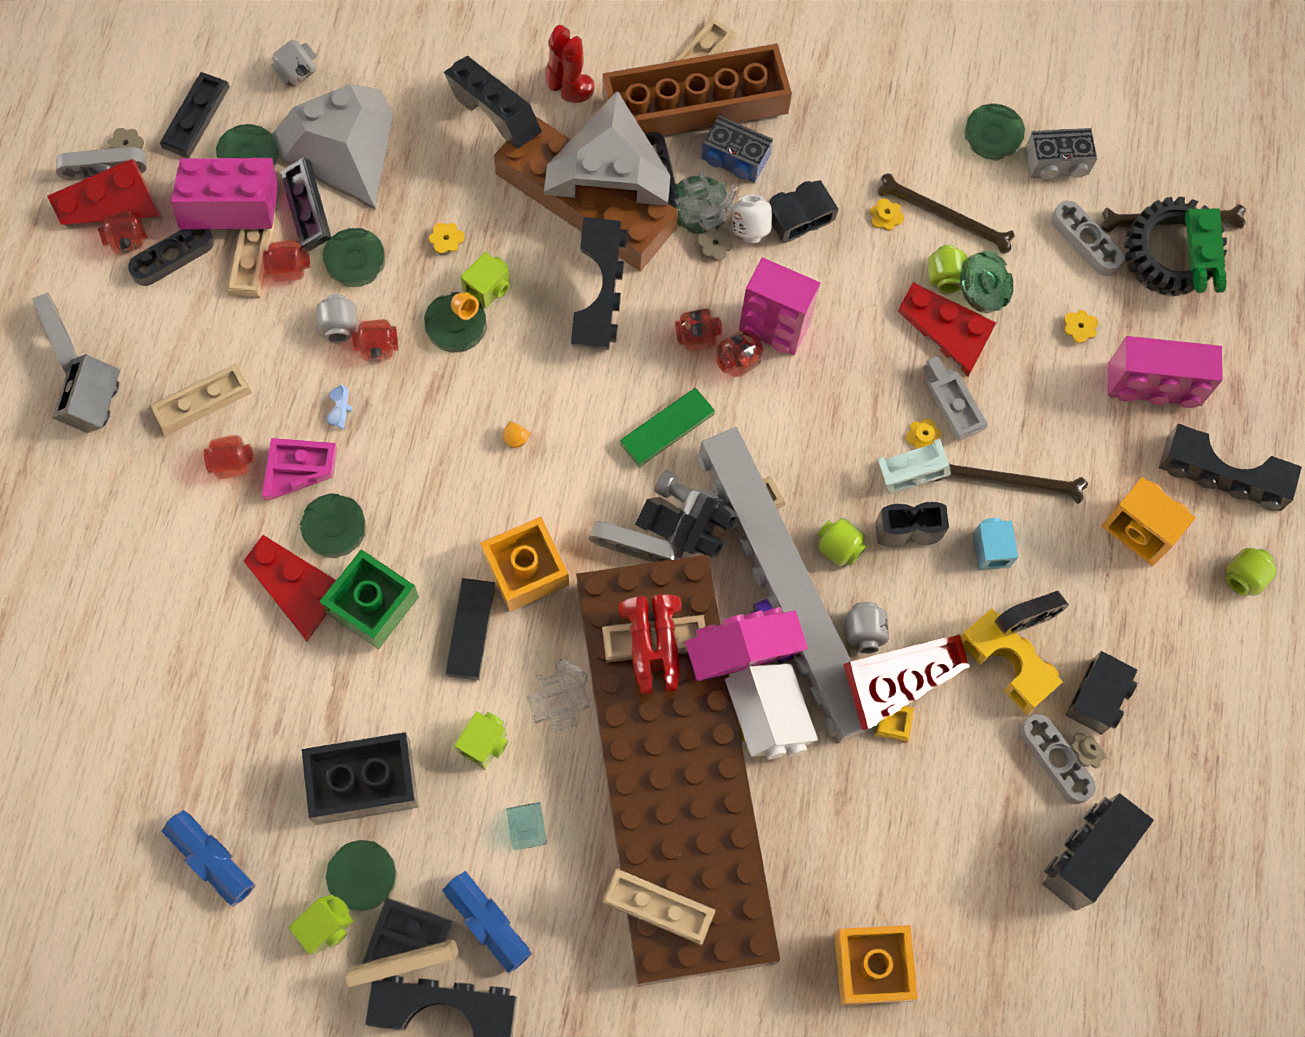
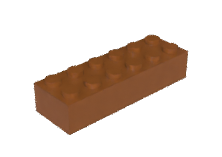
M778 43L602 73L604 103L618 91L644 134L658 132L665 136L710 128L715 123L718 115L739 123L788 114L792 96Z
M538 117L536 119L542 131L540 134L519 149L506 141L494 154L496 175L582 232L583 217L620 220L622 229L627 230L626 248H620L619 258L640 272L677 229V209L669 204L664 206L637 203V190L576 185L575 198L544 195L547 164L571 139Z

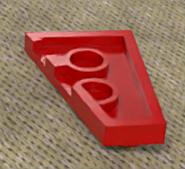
M135 159L125 161L47 196L61 225L162 217Z
M914 282L898 310L924 337H930L947 358L951 357L961 366L960 370L968 377L997 323Z
M262 535L244 559V563L306 642H308L327 615L320 600L336 580L270 538Z

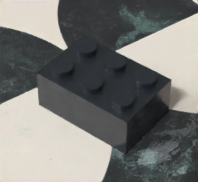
M406 732L301 749L308 816L315 825L419 808L411 742Z
M1121 793L1110 799L1105 796L1098 804L1094 803L1083 817L1087 823L1079 830L1075 829L1065 841L1064 846L1068 849L1059 857L1055 856L1044 870V873L1048 876L1042 885L1075 911L1095 903L1154 821L1152 817Z

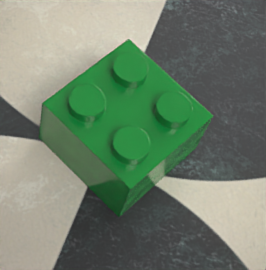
M361 549L320 600V603L329 616L379 650L417 601L419 595L415 585Z

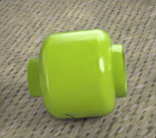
M953 245L939 247L928 258L930 284L942 293H954L961 290L962 286L969 280L967 254Z
M841 518L835 523L828 520L817 533V536L821 538L818 543L819 552L838 567L846 564L852 566L867 547L863 544L865 541L864 533L845 518Z
M1255 548L1242 549L1228 563L1225 569L1227 584L1234 592L1242 596L1259 595L1274 580L1277 574L1272 555L1264 549L1257 550Z

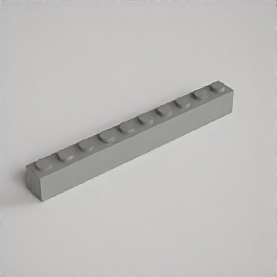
M734 427L701 441L699 454H697L699 464L704 472L709 471L713 480L711 482L713 493L728 499L726 505L737 513L731 529L736 528L741 538L738 539L740 550L745 558L750 557L755 567L752 568V574L759 587L764 586L768 594L766 599L770 602L773 609L781 607L782 612L794 610L797 612L808 649L796 653L797 657L794 658L799 673L802 676L806 675L812 686L809 688V693L816 706L821 705L826 715L823 721L827 732L831 737L836 736L838 743H841L870 730L862 731L849 687L843 665L851 662L849 655L738 428Z

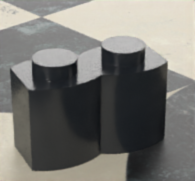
M821 180L814 182L805 181L794 192L777 193L768 202L772 209V226L783 243L795 240L809 231L817 230L836 220L839 210Z
M924 502L915 507L907 504H891L883 507L875 521L878 544L887 547H898L909 542L918 545H931L941 541L949 529L947 506L939 502Z

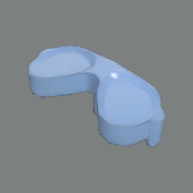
M342 384L330 392L329 397L335 401L336 405L327 416V421L333 426L344 429L346 411L351 412L352 407L347 404L348 388Z

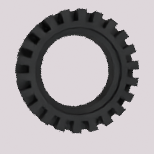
M1181 196L1173 201L1172 197H1166L1162 202L1157 200L1150 207L1147 206L1131 224L1132 226L1126 234L1129 238L1124 242V249H1129L1125 254L1126 261L1132 260L1133 262L1129 267L1130 271L1133 273L1138 270L1140 273L1136 278L1140 283L1145 279L1150 282L1146 288L1153 290L1157 286L1160 287L1159 294L1166 295L1169 291H1172V296H1179L1183 291L1184 294H1188L1195 289L1193 272H1190V269L1187 271H1174L1156 261L1149 247V237L1152 229L1163 222H1178L1186 226L1185 214L1189 209H1197V200L1191 199L1188 204L1185 203L1186 197ZM1204 205L1201 209H1210V208H1208L1206 205ZM1223 237L1224 247L1227 244V237ZM1207 272V280L1212 277V272Z

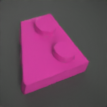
M271 438L262 491L264 501H270L333 478L337 454L336 443Z

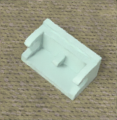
M940 439L934 440V444L887 459L884 457L878 458L889 494L951 475L950 466Z

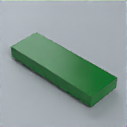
M695 387L622 438L620 445L640 468L715 414V410Z

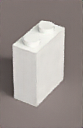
M792 664L749 666L725 679L751 757L765 755L767 760H771L786 753L788 757H794L807 751L806 746L818 740Z

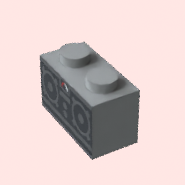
M1092 128L1032 131L1025 146L1030 178L1053 179L1060 176L1080 178L1089 175L1097 161Z

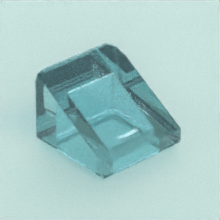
M541 802L507 808L514 850L547 844Z

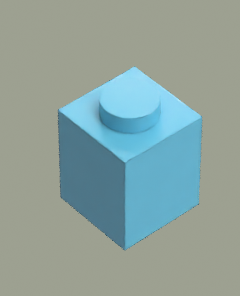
M988 518L979 523L973 533L979 570L1011 568L1018 559L1012 520L1001 521L1000 518Z

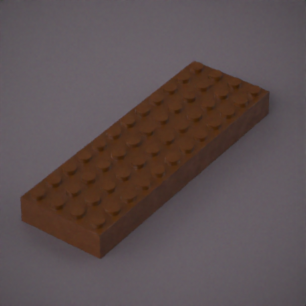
M708 555L576 573L620 870L716 910L702 946L627 914L637 987L777 964L781 960L737 714L725 681L730 675L727 674L697 681L689 653L679 654L680 676L677 691L666 692L663 681L664 671L651 672L653 676V693L642 695L635 678L632 660L606 663L602 627L632 623L630 620L621 618L618 614V604L624 600L640 596L647 597L648 621H655L651 598L660 594L675 595L681 598L682 609L678 614L673 615L672 619L704 615L705 627L714 624L716 626L720 625Z

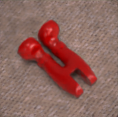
M557 25L548 39L549 61L545 71L547 85L552 91H558L562 88L561 98L567 102H584L593 96L595 83L589 75L581 74L584 65L582 39L579 36L570 39V30L563 25Z
M660 594L651 598L652 610L656 621L654 623L657 641L656 651L652 648L647 597H634L618 604L619 616L632 622L630 625L632 661L635 678L642 695L653 693V676L651 672L664 671L663 681L666 692L677 691L680 662L674 633L675 622L672 620V617L682 609L681 598L678 596Z

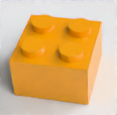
M1141 477L1101 527L1150 565L1154 566L1175 545L1196 517L1190 513L1184 504L1172 500L1163 493L1158 484Z
M538 517L480 543L483 557L509 612L570 586L569 573L542 517Z
M911 925L841 928L834 932L840 1006L912 1002L918 999Z

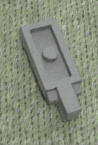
M939 356L927 360L924 369L929 377L926 379L928 390L957 441L959 442L985 430L988 426L958 371L954 372L952 368L946 370Z

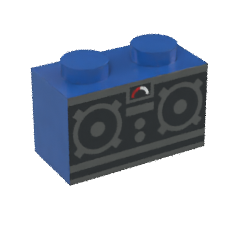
M718 115L703 142L702 159L713 167H721L732 172L740 179H748L756 183L771 155L773 139Z

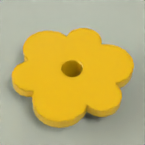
M880 199L877 205L870 209V214L873 216L871 224L875 228L884 227L887 231L893 230L894 226L901 225L904 221V215L900 212V205L898 203L891 204L888 199Z
M437 223L433 227V233L429 236L430 243L434 244V250L439 254H444L448 250L456 252L459 248L458 245L465 240L464 233L458 230L455 223H449L448 225Z
M1079 310L1077 313H1067L1064 317L1066 324L1064 332L1067 335H1072V339L1076 343H1084L1087 338H1095L1097 334L1095 329L1099 324L1095 316L1088 315L1085 310Z
M923 419L920 423L917 421L911 423L910 431L907 432L905 439L908 444L915 445V449L934 444V440L941 438L942 431L935 428L933 420Z

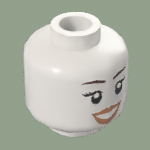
M759 195L740 197L739 201L732 207L733 233L743 238V241L747 243L759 242L761 237L770 233L772 229V209L770 204Z

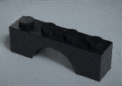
M468 55L463 59L457 60L453 66L444 71L456 99L470 111L479 106L492 120L501 136L515 148L519 149L542 132L531 105Z
M583 217L580 250L592 258L601 269L602 287L598 297L590 306L574 312L571 337L572 346L610 350V343L617 342L618 324H612L613 312L620 311L621 293L616 292V281L623 280L624 261H619L620 248H626L627 230L622 229L620 220Z
M1178 423L1167 437L1158 468L1167 471L1173 477L1194 480L1202 487L1208 489L1216 488L1228 492L1233 498L1240 500L1248 499L1259 503L1261 507L1267 510L1282 511L1294 499L1302 466L1270 456L1262 465L1252 469L1232 467L1216 455L1211 446L1208 433Z
M396 975L383 978L382 981H372L365 1023L367 1026L406 1030L411 1020L422 1010L434 1005H448L459 1009L466 1016L474 1037H513L518 998L510 995V988L489 986V993L474 991V984L454 982L453 989L439 987L440 981L418 978L417 985L403 983L404 977Z

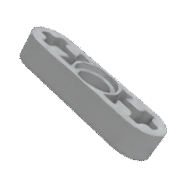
M135 147L62 153L56 157V174L65 180H84L130 159H135L142 174L147 169L146 153L142 149Z
M1073 201L1059 203L1052 215V223L1055 228L1098 273L1102 275L1116 273L1124 259L1121 249L1077 203ZM1062 214H1064L1065 216L1071 214L1073 217L1072 219L1069 217L1064 219L1062 218ZM1088 232L1092 234L1095 242L1092 244L1084 243L1080 239V233ZM1099 245L1102 246L1101 250L1098 249L1097 252H1094ZM1103 257H1111L1113 259V262L1108 261L1105 263L1102 259Z
M47 292L32 298L57 358L67 374L71 360L77 358L78 355L61 316Z
M601 521L594 522L589 535V540L596 545L650 562L681 559L684 553L683 548L671 542Z
M1042 714L1032 715L1025 720L1020 729L1021 737L1064 798L1074 804H1081L1090 799L1096 790L1095 781L1088 770L1078 762L1077 755L1072 751L1052 721ZM1033 725L1036 727L1041 725L1044 728V731L1041 733L1043 739L1039 735L1034 737L1031 735L1030 731L1033 729ZM1052 738L1055 743L1050 744L1042 751L1040 747L1045 744L1044 740L1047 743ZM1052 750H1059L1066 756V765L1063 768H1057L1050 763L1049 753ZM1073 767L1075 771L1070 776L1068 775L1064 779L1060 776ZM1073 780L1076 783L1082 781L1085 784V787L1082 789L1083 794L1072 791L1071 787L1074 786Z

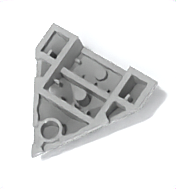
M349 84L294 106L271 134L283 161L291 165L303 157L310 160L316 179L348 196L353 195L365 202V205L376 210L377 193L382 180L389 144V132L394 119L393 111L382 90Z
M616 91L547 164L544 195L575 198L576 185L637 190V203L668 206L670 174L622 97Z

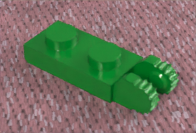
M1220 208L1189 209L1185 214L1190 272H1193L1195 290L1197 293H1204L1208 285L1207 272H1212L1215 292L1223 293L1227 288V275L1224 269L1225 257Z

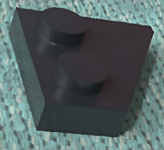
M387 897L362 964L445 942L448 940L454 921Z

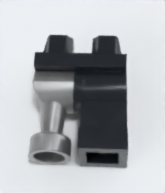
M669 470L664 471L656 482L654 492L664 498L673 495L684 503L682 508L680 509L661 497L649 498L646 500L635 525L645 531L650 530L664 537L672 544L683 548L689 554L700 552L710 557L717 556L722 549L724 541L712 534L715 525L724 530L730 529L735 522L737 513L726 505L728 499L714 494L711 490H693L678 483L679 478L676 474Z

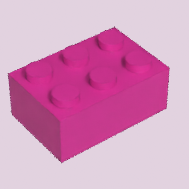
M273 158L179 159L171 199L178 228L272 229L278 192V181Z
M761 257L745 289L738 331L751 337L754 341L761 340L770 344L773 349L780 353H790L795 356L810 326L821 282Z
M1126 336L1108 362V396L1118 397L1121 401H1134L1137 399L1147 400L1156 405L1175 403L1181 404L1185 408H1195L1202 406L1223 381L1222 346Z
M781 607L765 612L757 611L745 616L740 614L724 619V624L719 626L714 624L696 630L698 636L685 641L697 681L739 672L749 666H762L808 649L796 610L782 612Z

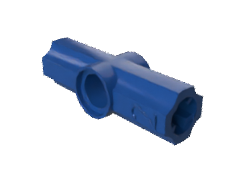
M183 810L166 822L161 832L186 857L184 860L202 880L208 881L227 903L234 907L251 893L256 886L254 882L231 859L233 856L212 834L209 836L189 813Z
M466 871L457 875L442 889L447 899L464 917L465 920L463 922L483 946L486 945L508 974L520 967L532 955L529 947L509 925L511 922L491 898L488 899Z

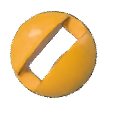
M466 292L456 294L451 300L452 311L464 320L472 318L479 307L477 298Z
M512 421L507 423L503 432L504 441L509 447L513 448L523 446L531 435L527 429Z

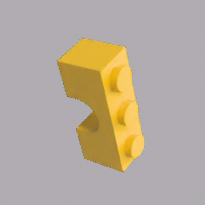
M991 608L962 634L961 640L964 650L979 665H982L993 656L1005 657L1013 664L1015 669L1014 680L1003 691L1027 715L1063 681L1059 678L1056 668L1049 662H1044L1035 653V648L1028 639L1020 638L1017 633L1009 636L1003 635L995 624V620L1002 613H996Z

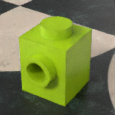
M486 251L460 276L463 292L477 298L479 304L485 309L496 298L503 297L510 287L508 265L497 256L494 258Z
M476 711L454 745L456 752L486 770L493 757L498 759L508 744V740L505 739L507 736L506 729L502 726L504 722L490 712H487L484 716Z
M332 894L318 898L288 928L309 955L325 950L328 946L330 948L337 946L347 937L348 934L345 930L354 921L348 914L349 909L347 905Z

